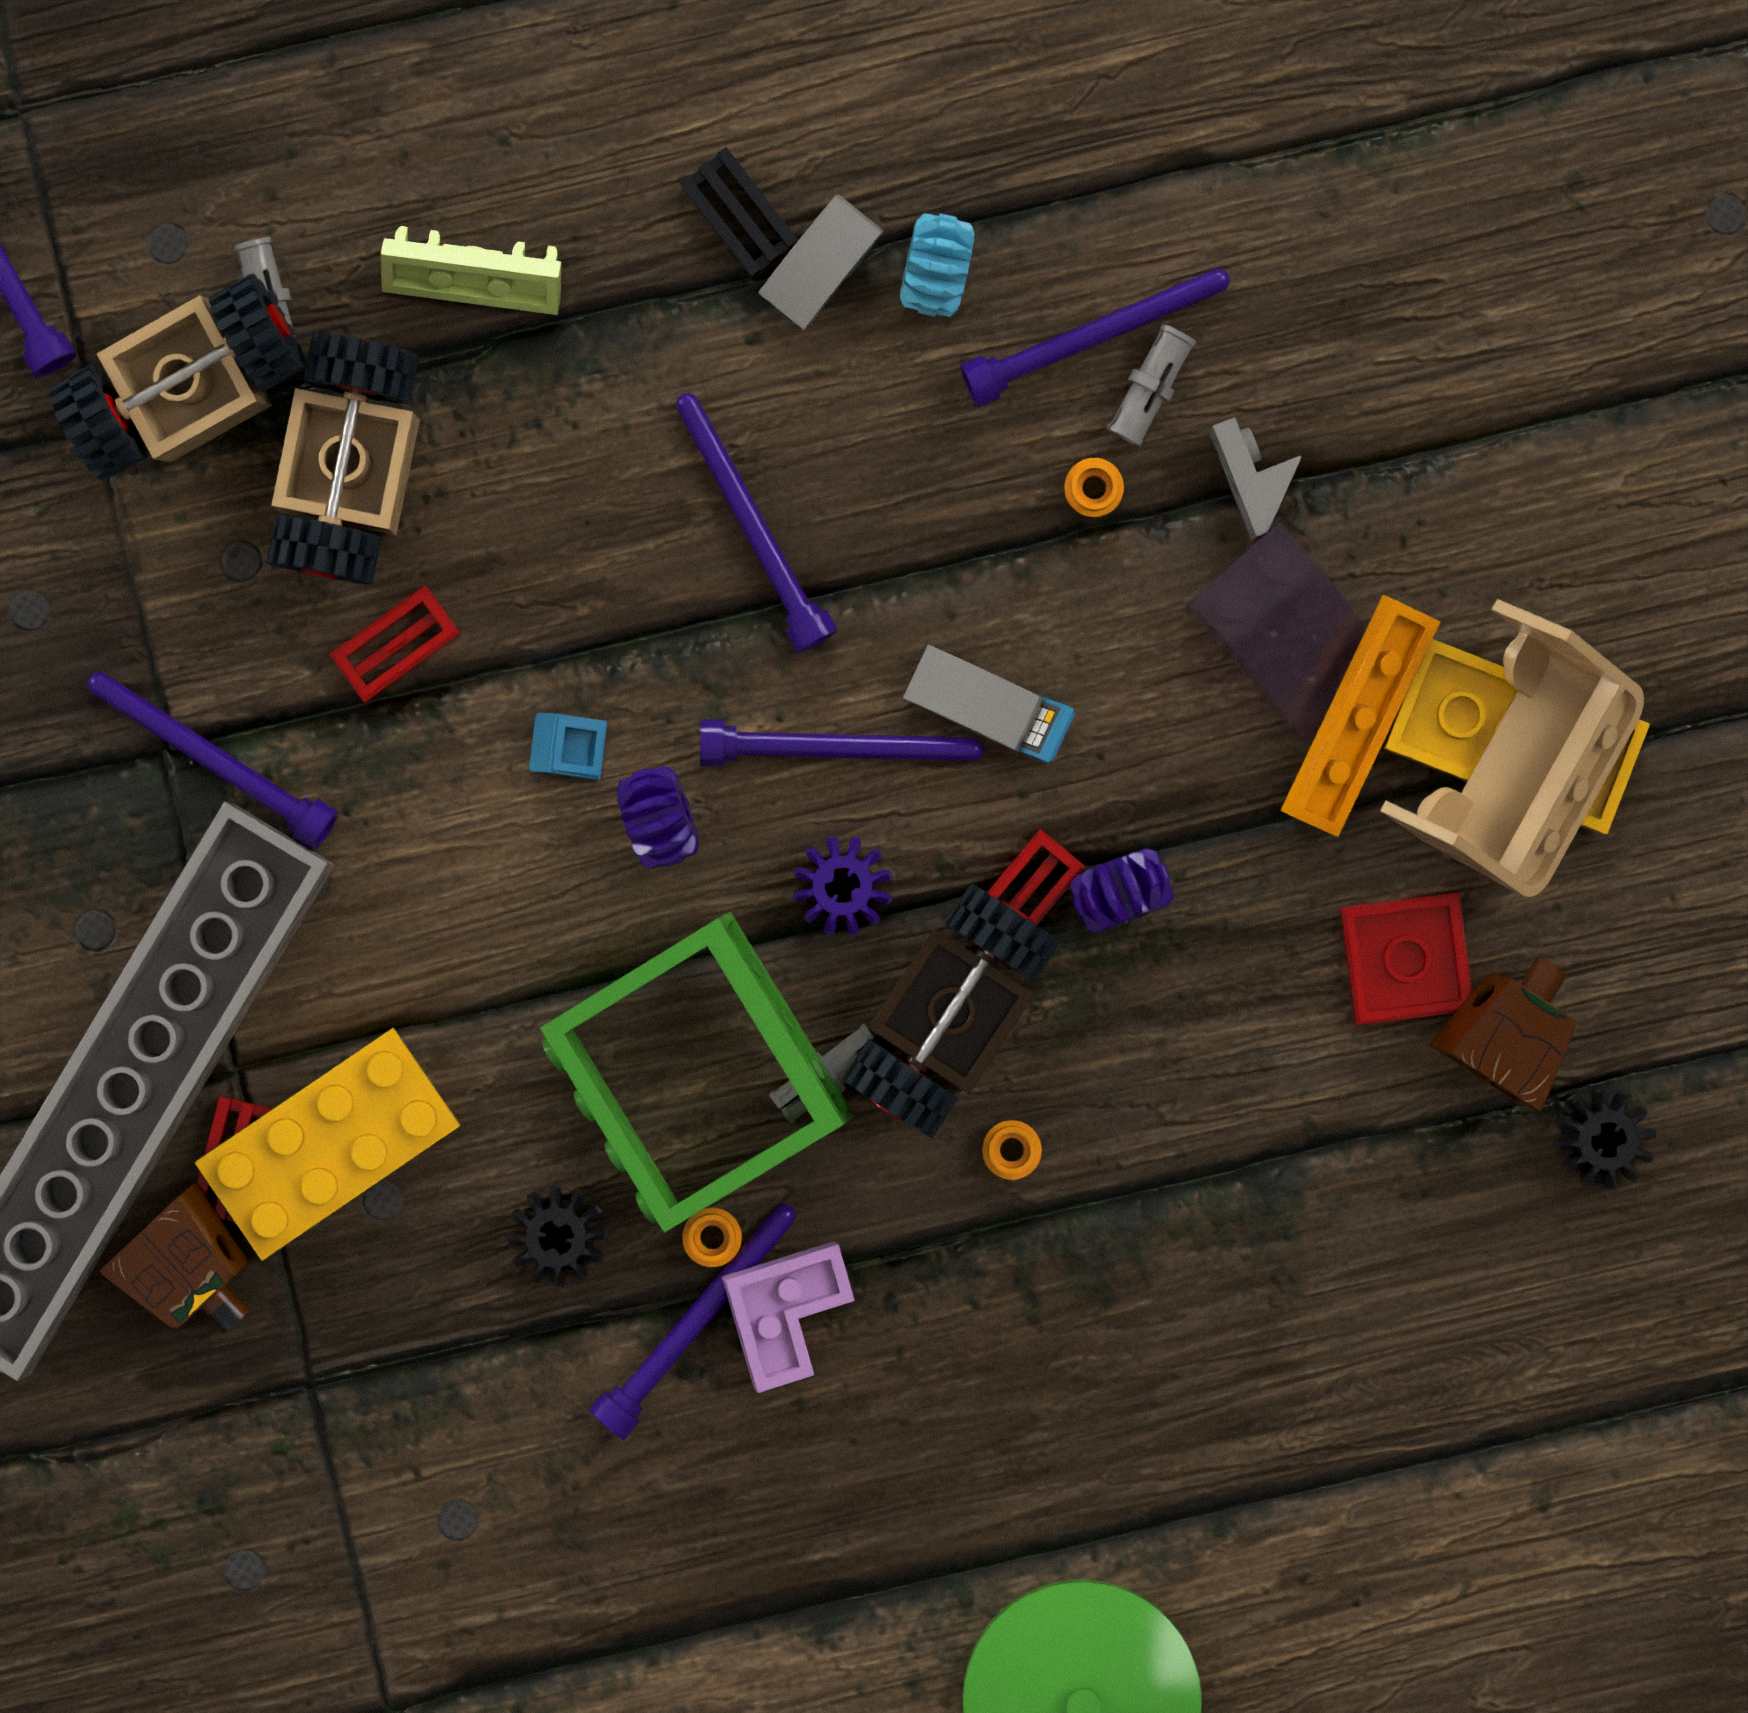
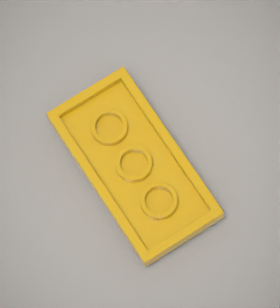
M1432 639L1393 721L1383 749L1468 782L1518 690L1507 682L1503 666ZM1638 720L1585 816L1581 827L1602 835L1608 834L1650 723Z
M393 1027L194 1163L261 1261H263L460 1127V1124Z

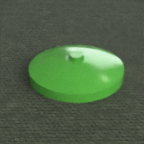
M1072 1579L1043 1585L1023 1594L1003 1608L990 1621L975 1644L968 1661L963 1686V1712L1201 1713V1688L1197 1668L1187 1643L1173 1622L1157 1606L1134 1591L1116 1584L1098 1580Z

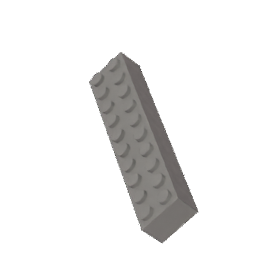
M224 802L0 1175V1371L16 1381L31 1375L336 865L235 804Z

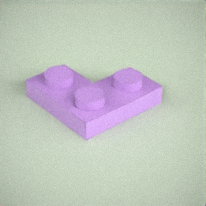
M835 1241L722 1276L752 1384L757 1393L813 1376L814 1372L799 1318L855 1301L840 1247Z

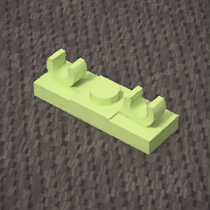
M400 226L395 233V240L384 238L381 250L382 292L558 315L561 300V262L557 261V249L555 246H548L544 259L525 257V242H517L513 247L512 255L503 254V251L487 250L478 246L465 247L450 244L440 246V235L435 230L430 231L429 241L426 244L409 242L408 227Z

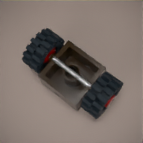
M970 884L945 924L979 946L984 952L978 949L974 954L938 929L933 928L868 1027L907 1053L908 1056L905 1060L910 1064L908 1065L897 1056L868 1039L842 1080L870 1098V1102L899 1121L903 1120L908 1125L933 1139L959 1098L919 1071L922 1070L926 1073L928 1068H930L967 1094H970L1035 995V993L995 968L998 962L993 958H997L1035 983L1061 942L1035 925L1032 919L1005 901H999L974 884Z

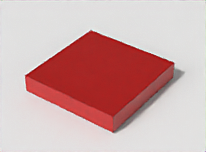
M1459 893L1340 908L1355 1025L1455 1013L1471 995L1472 986Z

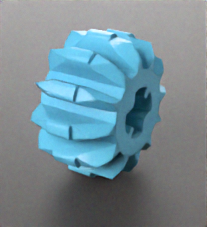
M924 213L916 221L900 289V299L904 307L918 310L917 313L934 317L936 314L950 317L958 310L962 294L964 293L975 233L971 223L959 221L955 216L939 213V216Z

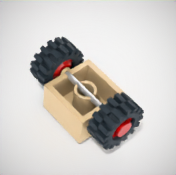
M249 274L210 296V298L197 296L97 353L110 381L107 380L105 373L101 369L98 370L95 364H90L48 389V394L51 396L49 398L51 406L57 411L54 414L58 422L65 429L63 432L68 441L71 440L75 446L74 451L79 458L83 457L88 470L94 472L95 477L99 480L102 479L104 482L146 459L147 448L153 459L173 462L272 406V403L265 391L306 368V359L301 352L300 343L294 337L295 332L285 320V314L276 305L271 292L266 290L264 283L255 274Z
M325 332L313 333L303 381L310 385H316V387L322 389H330L333 392L344 395L342 398L295 388L271 506L280 513L315 520L311 521L299 517L276 515L266 563L313 577L373 585L382 537L353 528H345L342 525L397 535L420 419L412 411L367 402L369 398L374 401L382 402L383 400L395 404L410 403L419 359L418 354L409 350L399 349V347L393 345H384L381 342L364 340L359 337H346L341 334H328Z

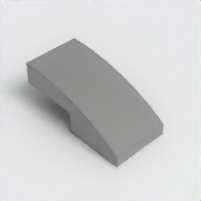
M837 194L793 246L758 293L805 330L812 324L843 281L852 275L884 231Z
M927 645L903 696L905 700L916 706L955 722L969 731L1016 752H1019L1043 701V698L931 645Z

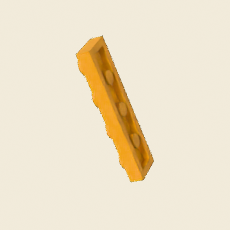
M1382 595L1281 811L1339 837L1438 629L1440 621L1395 599Z

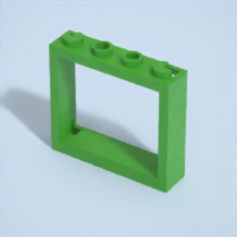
M731 912L707 924L540 1027L546 1038L543 1041V1048L549 1060L559 1071L565 1069L577 1089L573 1094L578 1108L590 1122L596 1120L608 1140L604 1146L609 1159L621 1173L627 1171L639 1191L635 1196L640 1210L652 1224L658 1222L664 1233L838 1129L855 1116ZM709 947L814 1121L678 1202L573 1029L699 951Z

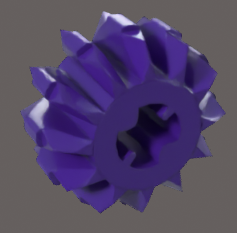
M665 766L651 769L648 767L634 772L632 776L619 781L617 802L621 810V818L640 863L651 869L662 866L670 867L684 862L685 858L697 854L699 834L694 823L695 818L691 812L689 800L683 791L682 783L678 781L677 775L673 770Z
M835 836L827 838V847L832 858L825 861L815 848L810 847L806 850L807 857L819 868L816 873L805 868H795L793 875L800 880L812 881L813 889L798 890L793 893V898L795 902H804L811 898H816L818 904L809 909L804 915V919L808 923L815 921L824 909L830 913L824 928L826 934L833 935L837 928L838 916H846L847 930L849 935L853 936L859 933V926L854 916L858 911H861L867 921L873 925L880 921L878 914L866 904L869 899L881 904H890L892 896L886 892L872 890V883L887 882L893 876L891 870H882L870 875L868 868L875 864L882 856L878 849L870 851L864 860L860 862L855 859L861 847L860 838L852 837L849 842L847 856H840L838 840ZM838 869H848L847 876L850 878L855 873L860 881V888L852 890V901L848 903H838L837 894L831 899L826 892V884L834 881V871Z
M1150 849L1135 851L1126 856L1100 864V866L1076 876L1070 884L1074 897L1072 901L1079 918H1082L1088 931L1097 933L1110 930L1168 906L1174 898L1170 885L1172 881L1166 865L1162 864L1157 852Z

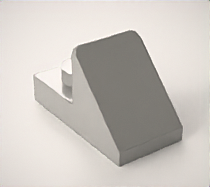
M1234 417L1213 425L1209 435L1250 539L1253 542L1263 538L1268 533L1301 460V456L1257 472L1253 463L1261 461V455L1256 440L1249 427L1240 430Z

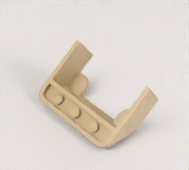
M1497 599L1492 610L1519 631L1516 638L1506 648L1503 657L1505 678L1512 687L1518 690L1462 793L1449 787H1442L1421 802L1417 815L1388 801H1385L1380 811L1425 843L1523 896L1532 897L1540 893L1551 880L1634 730L1643 710L1644 694L1637 683L1572 630Z

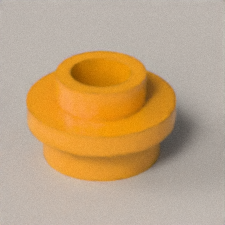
M1088 458L1078 462L1071 468L1065 480L1064 491L1066 499L1073 510L1083 516L1097 518L1111 513L1118 506L1123 496L1124 483L1119 470L1112 463L1101 458ZM1089 478L1100 479L1105 486L1104 495L1098 499L1088 498L1083 492V483Z
M1006 1120L993 1126L986 1134L982 1145V1155L987 1167L998 1177L1008 1180L1021 1179L1033 1172L1042 1154L1041 1142L1037 1133L1026 1123L1017 1120ZM1009 1138H1015L1023 1145V1153L1015 1161L1004 1159L1000 1153L1001 1144Z
M716 1207L705 1208L691 1216L686 1222L682 1235L683 1246L688 1256L694 1262L705 1267H719L730 1262L738 1253L742 1242V1231L736 1218L728 1211ZM708 1226L720 1228L724 1234L723 1243L717 1248L705 1246L701 1240V1233L704 1228Z

